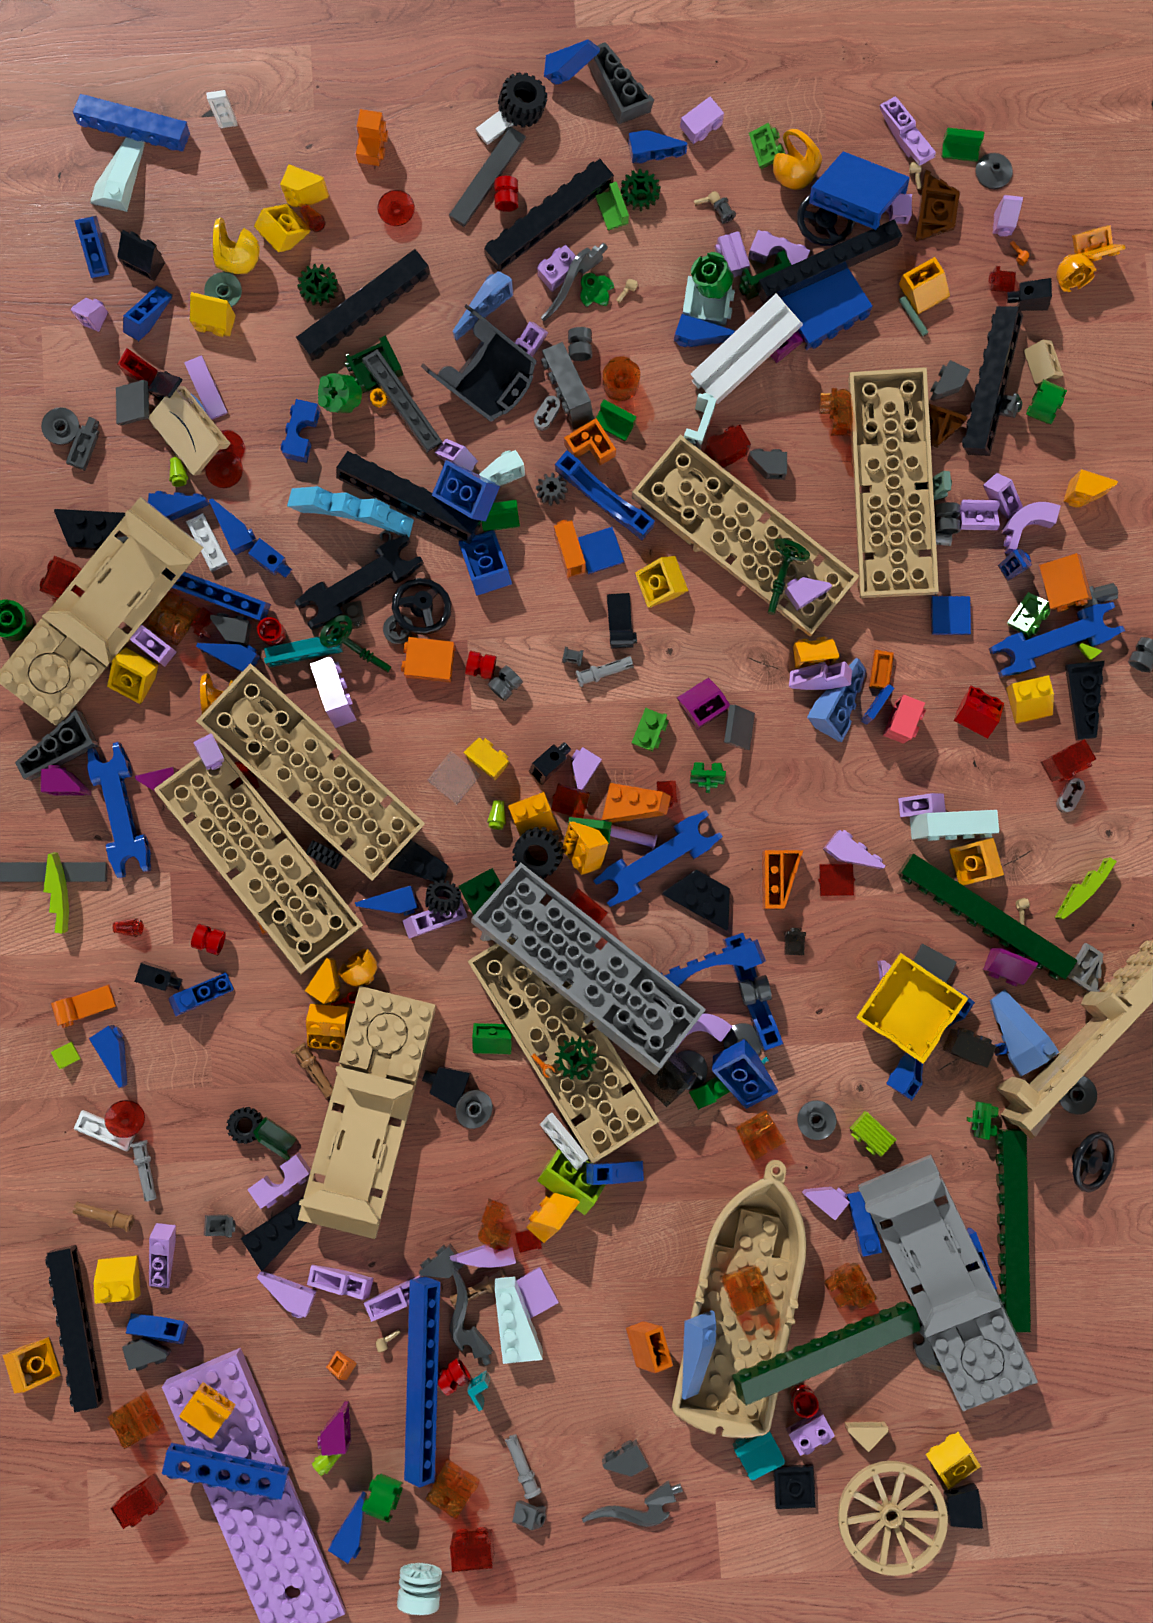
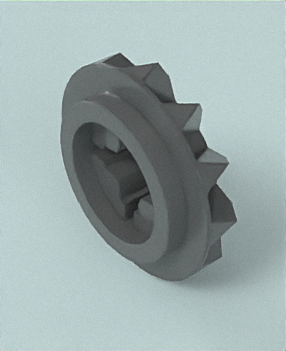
M394 615L387 618L383 625L384 636L393 644H403L408 641V637H411L413 633L404 629L401 630L399 637L397 632H393V629H396L397 621ZM402 615L407 623L413 625L407 616Z

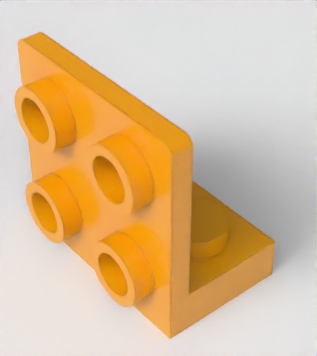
M202 1382L179 1417L212 1439L224 1421L228 1419L236 1404Z

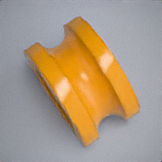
M376 388L370 393V400L375 407L380 408L386 405L388 398L382 389ZM380 394H381L383 400L380 401V402H379V400L376 401L375 396H376V395H379V396H380Z

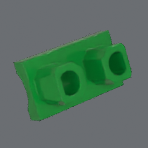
M695 762L693 770H691L690 783L698 784V787L705 788V793H710V788H717L718 784L725 783L726 771H723L722 763H713L711 770H704V763Z
M976 1102L973 1117H967V1121L972 1122L974 1137L990 1140V1137L997 1136L996 1125H991V1117L997 1118L998 1107L992 1106L989 1103Z

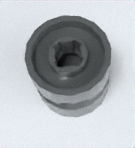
M587 327L569 329L568 343L570 345L568 346V353L571 360H590L592 358V330Z
M946 502L935 506V517L938 519L935 521L936 533L957 534L960 532V520L957 519L960 516V504Z
M1141 637L1135 647L1137 651L1131 654L1128 663L1137 670L1150 673L1153 670V639Z
M505 665L499 671V677H494L487 685L498 697L506 701L512 695V690H517L523 683V680L511 668Z
M766 975L755 977L754 981H751V979L739 981L741 997L745 1006L755 1004L756 1000L760 1002L772 1000L771 989Z

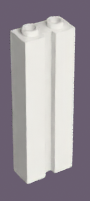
M775 294L691 373L694 378L692 382L698 389L702 387L707 394L717 399L716 404H719L803 324L782 299Z

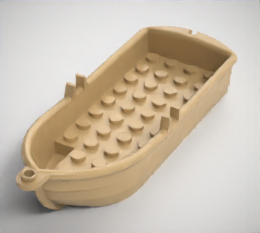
M771 1160L766 1165L764 1178L737 1194L722 1210L712 1227L705 1249L691 1318L711 1310L714 1311L716 1343L699 1394L686 1400L682 1399V1356L673 1398L672 1410L676 1416L688 1424L714 1435L716 1428L721 1426L723 1427L721 1434L723 1437L751 1438L763 1436L769 1432L778 1392L746 1406L737 1397L732 1375L738 1373L741 1369L755 1366L760 1361L769 1360L779 1353H785L792 1324H795L793 1317L795 1308L798 1309L797 1298L806 1260V1234L796 1201L783 1184L786 1167L779 1160ZM774 1167H779L778 1173H773ZM754 1274L756 1279L754 1281H745L743 1275ZM761 1293L763 1299L752 1300L751 1295Z

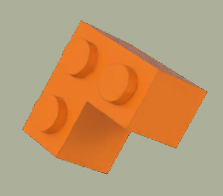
M360 109L357 122L359 134L356 149L357 161L362 164L380 166L381 159L384 160L385 157L384 142L388 141L389 134L388 130H386V121H384L381 112Z
M597 418L564 437L565 447L576 458L591 451L601 466L616 456V448Z

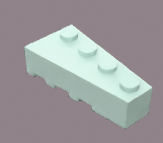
M998 811L936 812L911 816V839L937 841L940 840L939 838L945 837V840H955L959 836H963V839H974L975 835H980V838H992V834L999 833Z
M515 1276L495 1278V1297L503 1364L543 1360V1348L538 1340L535 1327H533Z

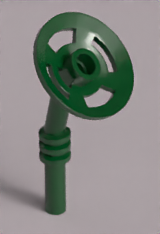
M776 539L773 544L775 549L783 555V562L777 580L774 581L773 589L771 590L773 594L767 612L771 615H775L779 597L783 594L784 580L790 562H793V560L807 561L810 558V553L806 548L788 539Z
M337 616L323 627L320 633V642L324 647L332 648L343 643L359 654L360 658L363 657V660H367L366 662L373 663L387 673L391 670L392 666L374 656V653H370V650L366 651L367 648L363 649L348 638L353 629V622L348 616ZM341 622H347L348 625L346 626L345 624H340V623H341ZM334 626V628L331 630L330 636H327L330 629Z

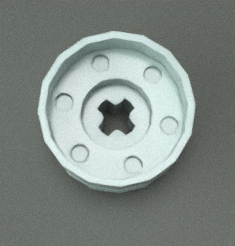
M411 1563L401 1567V1578L399 1580L401 1589L398 1592V1609L412 1615H428L438 1611L440 1603V1592L438 1589L441 1587L442 1570L435 1565L427 1563Z

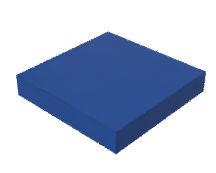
M613 527L578 537L588 575L624 563Z
M970 596L931 597L932 635L971 634Z
M890 684L886 685L879 692L862 717V723L867 725L875 718L894 690L893 686Z

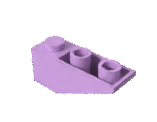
M838 830L823 848L824 851L840 862L877 869L885 867L882 863L883 860L878 855H871L867 852L868 848L861 842L857 844L852 840L853 836L845 830Z
M156 1223L149 1237V1286L169 1288L176 1242V1225Z

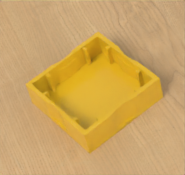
M899 953L856 1018L924 1064L939 1042L943 1031L953 1022L968 998L902 953Z

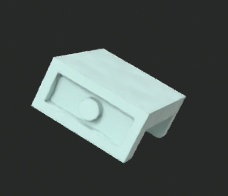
M688 276L682 314L712 324L726 326L727 319H731L732 308L729 307V303L734 300L735 290H732L731 285L724 297L720 299L707 298L700 294L692 276Z
M699 393L695 410L704 412L698 432L686 428L684 438L700 450L717 399L707 393Z

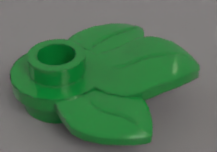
M584 274L580 281L582 287L580 293L581 301L586 307L592 304L593 301L599 305L607 306L609 302L608 291L615 287L614 283L603 275ZM591 279L593 281V285H589L587 283V280Z

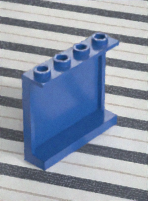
M843 151L811 187L809 203L876 230L880 225L881 215L900 193H907L910 177Z
M849 268L781 298L803 324L798 331L807 343L806 351L810 348L815 349L823 343L822 341L827 338L829 340L834 338L842 329L848 330L854 325V322L865 320L870 316V311L873 307Z

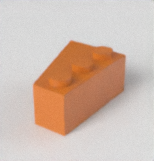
M610 783L602 821L612 822L613 824L620 821H632L633 819L667 815L671 796L661 791Z
M764 850L762 852L763 909H785L804 850Z

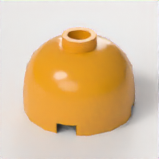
M1084 254L1068 255L1057 268V282L1065 292H1072L1070 288L1075 286L1081 289L1094 278L1093 272L1096 271V267Z
M362 949L348 959L350 962L347 966L343 964L338 970V975L347 984L352 986L368 985L374 980L377 962L369 949Z

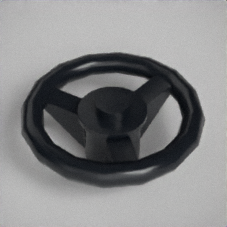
M809 194L800 203L797 211V225L802 235L811 243L820 246H834L845 241L852 233L856 222L848 219L846 229L838 236L834 228L838 215L823 208H819L816 213L807 211L806 208L810 204ZM804 220L814 226L819 234L825 235L829 239L814 236L807 229Z
M416 578L408 580L398 587L392 597L391 609L395 620L402 628L413 634L427 635L435 633L446 625L451 616L452 603L448 593L440 584L430 579ZM417 585L431 587L428 591L417 592L415 596L401 598L403 593L410 587ZM439 593L444 602V613L441 619L434 624L431 615L433 610L432 602ZM399 607L410 608L415 616L423 618L426 627H415L407 623L402 617Z
M1098 1131L1089 1134L1073 1152V1179L1081 1191L1092 1192L1099 1189L1111 1173L1115 1149L1113 1141L1106 1133ZM1098 1139L1103 1140L1107 1150L1106 1162L1103 1161L1102 1153L1096 1150ZM1099 1169H1103L1100 1176L1093 1183H1084L1088 1172L1095 1174Z

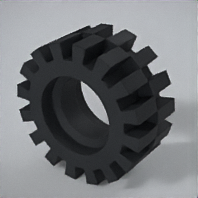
M312 840L306 851L308 856L335 870L343 858L339 853Z
M440 880V883L435 881L427 887L425 906L428 907L430 912L433 910V914L439 912V916H443V913L448 916L450 912L454 914L460 905L461 891H459V887H455L456 884L454 883L450 885V881H446V883H443V880Z
M243 1107L234 1111L227 1120L228 1126H226V1130H229L228 1135L232 1136V1140L238 1141L237 1143L247 1144L256 1140L253 1131L263 1120L260 1116L261 1113L256 1112V1109H251L250 1107ZM242 1118L250 1119L253 1124L252 1130L248 1133H243L239 1130L238 1123Z

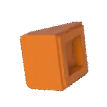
M336 1351L326 1368L339 1380H347L357 1363L340 1351Z

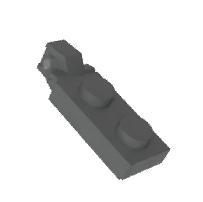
M89 417L86 426L82 425L81 429H78L66 464L86 471L99 437V431L97 430L99 422L97 419Z

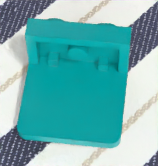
M770 1430L766 1435L738 1438L733 1443L734 1451L743 1464L750 1480H756L785 1463V1459Z

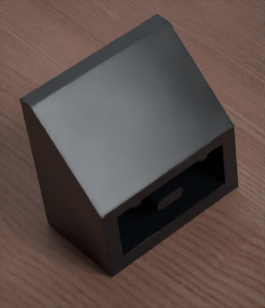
M122 230L117 258L123 266L155 281L165 264L161 252L157 249V245L148 239L146 241L141 239L133 231L129 233Z

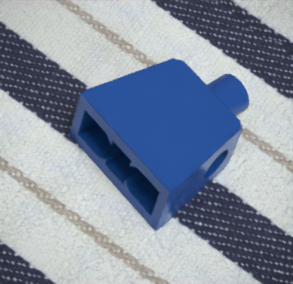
M261 538L258 539L248 552L250 559L274 576L278 572L287 578L292 571L285 564V557ZM275 559L276 563L270 564V560Z

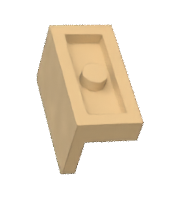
M1042 340L1024 350L1035 384H1040L1043 379H1058L1064 376L1052 341Z

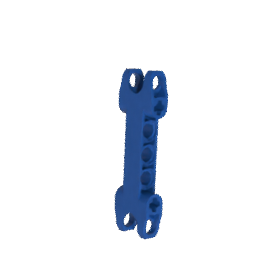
M1114 602L1096 604L1077 612L1080 621L1026 640L1023 632L1008 636L1000 643L990 647V654L1002 651L1007 653L1011 659L1010 666L998 672L999 676L1019 675L1036 668L1035 658L1081 641L1088 640L1089 645L1095 647L1106 643L1114 636L1124 632L1123 626L1110 628L1103 622L1104 613L1115 608Z
M115 742L112 746L113 757L107 763L101 762L96 749H88L87 768L92 785L97 786L101 784L114 838V842L106 844L108 860L113 867L116 877L124 878L126 877L125 863L131 857L138 859L142 871H151V850L147 836L145 834L137 836L124 778L132 777L131 764L122 744Z
M703 811L697 815L690 816L673 826L678 834L677 836L627 866L622 858L608 866L603 873L593 880L595 885L611 880L618 886V893L607 902L608 906L612 907L618 903L628 901L643 890L638 882L685 853L689 852L691 857L695 859L707 852L723 837L720 832L711 837H703L698 831L699 823L709 815L708 812Z

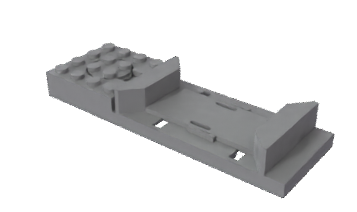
M522 863L514 869L471 919V923L482 931L480 938L482 941L494 940L584 1013L585 1024L588 1025L593 1020L594 1023L592 1025L654 1075L661 1069L706 1010ZM548 894L552 897V900L545 907L540 901ZM510 936L516 940L513 945L506 941ZM602 937L607 943L600 951L595 945ZM565 981L572 985L569 990L562 986Z
M932 1155L859 1184L858 1188L865 1201V1209L871 1214L924 1325L926 1338L928 1337L962 1411L1037 1383L1038 1380L1031 1362ZM946 1195L948 1202L936 1206L934 1200ZM891 1219L893 1225L883 1229L881 1222ZM977 1261L980 1268L968 1272L965 1266ZM922 1284L924 1291L914 1294L912 1287Z

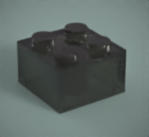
M965 1028L951 1029L942 1050L978 1066L988 1068L997 1047L991 1044L992 1040L984 1036H973L974 1032Z
M673 1052L655 1075L647 1069L638 1080L668 1107L691 1085L698 1074L678 1054Z

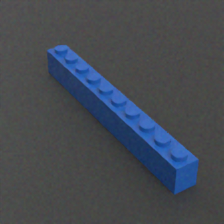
M428 1277L410 1280L404 1480L417 1487L435 1482L440 1281Z

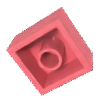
M903 694L896 700L882 736L903 744L909 740L911 741L912 737L915 738L919 730L917 723L919 719H923L926 709H924L925 703Z

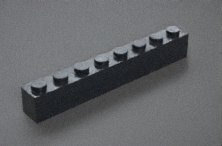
M601 159L591 162L582 173L575 174L569 183L561 185L556 193L548 195L542 204L538 207L534 206L525 217L517 219L511 228L504 229L498 238L490 240L484 248L485 257L497 271L501 272L595 199L596 195L609 188V184L614 183V174Z
M893 219L880 225L876 230L866 231L760 279L756 291L763 305L775 294L783 298L898 246L903 235Z
M416 249L412 250L296 337L298 344L311 361L321 358L325 351L336 347L344 337L351 336L356 328L367 324L371 317L375 314H380L387 305L395 303L403 293L410 292L414 285L426 280L430 274L429 265Z
M997 306L995 314L992 315V328L987 335L988 345L983 352V366L979 369V383L975 386V399L971 403V416L966 424L967 433L962 441V446L968 455H991L1023 318L1019 306Z
M347 451L336 467L337 479L465 543L470 544L480 529V520L466 516L432 496V493L426 488L419 487L408 479H403L392 471L385 470L357 454Z
M76 1245L53 1249L47 1253L45 1262L50 1270L49 1285L53 1288L54 1293L52 1303L57 1311L56 1325L60 1328L59 1343L64 1351L63 1365L67 1368L66 1383L71 1391L70 1405L74 1408V1413L98 1408L104 1401Z

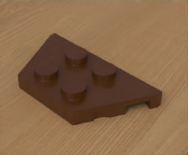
M925 170L915 241L952 231L956 225L960 191L949 186L944 180H938L930 175L931 172L929 170Z
M929 404L931 446L938 448L966 422L968 416Z

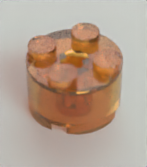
M625 356L612 358L603 369L602 385L605 393L610 399L618 401L628 400L636 395L640 384L639 366Z

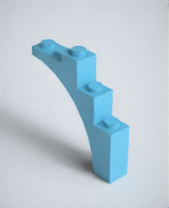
M318 486L292 488L287 507L301 513H316L347 518L388 530L400 536L407 535L410 537L414 519L389 508L390 505L377 499H359L347 492L331 493Z

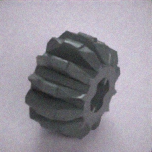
M551 473L549 478L545 474L544 480H538L540 485L536 486V490L539 491L537 497L542 498L543 504L548 500L549 506H552V501H555L558 505L560 504L559 498L565 500L564 494L568 492V488L565 487L567 485L566 481H561V475L555 478V474ZM550 487H554V492L549 491Z

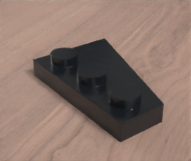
M410 840L390 861L388 868L433 882L437 881L440 883V880H443L444 883L449 866Z

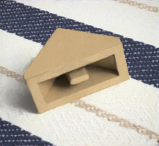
M845 1422L847 1431L868 1452L888 1432L885 1422Z

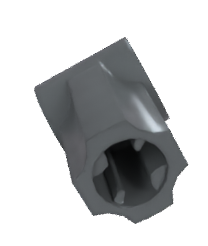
M1111 583L1095 588L1094 586L1089 587L1092 599L1087 600V604L1081 605V609L1118 599L1119 592L1117 586Z

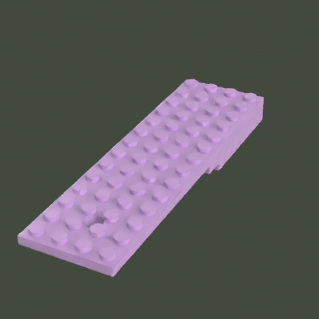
M241 1347L165 1381L162 1389L186 1446L285 1467V1458L278 1444L279 1438ZM202 1382L236 1404L228 1419L224 1421L212 1439L179 1417ZM201 1466L204 1471H210L207 1466ZM227 1470L221 1471L222 1474L225 1476L230 1475V1473ZM246 1474L241 1475L244 1480L250 1479ZM289 1474L283 1497L277 1500H270L262 1495L251 1496L243 1491L231 1492L219 1486L213 1488L202 1483L260 1623H326L345 1615V1607ZM261 1479L264 1484L270 1483L268 1479ZM288 1586L299 1588L300 1595L296 1598H291L286 1594L285 1589Z

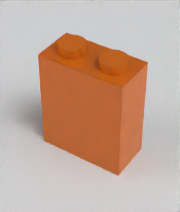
M561 520L556 523L557 525H554V537L567 578L585 573L586 563L572 520Z
M1078 553L1039 565L1050 609L1061 612L1068 610L1070 605H1085L1088 603L1087 600L1092 599L1082 558Z
M408 637V642L404 643L406 661H402L401 672H404L405 677L451 683L455 643Z
M642 1321L626 1328L636 1367L653 1373L673 1367L662 1326Z

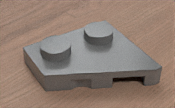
M1084 943L1075 958L1078 961L1068 975V978L1087 991L1100 992L1097 989L1098 979L1101 978L1103 953Z

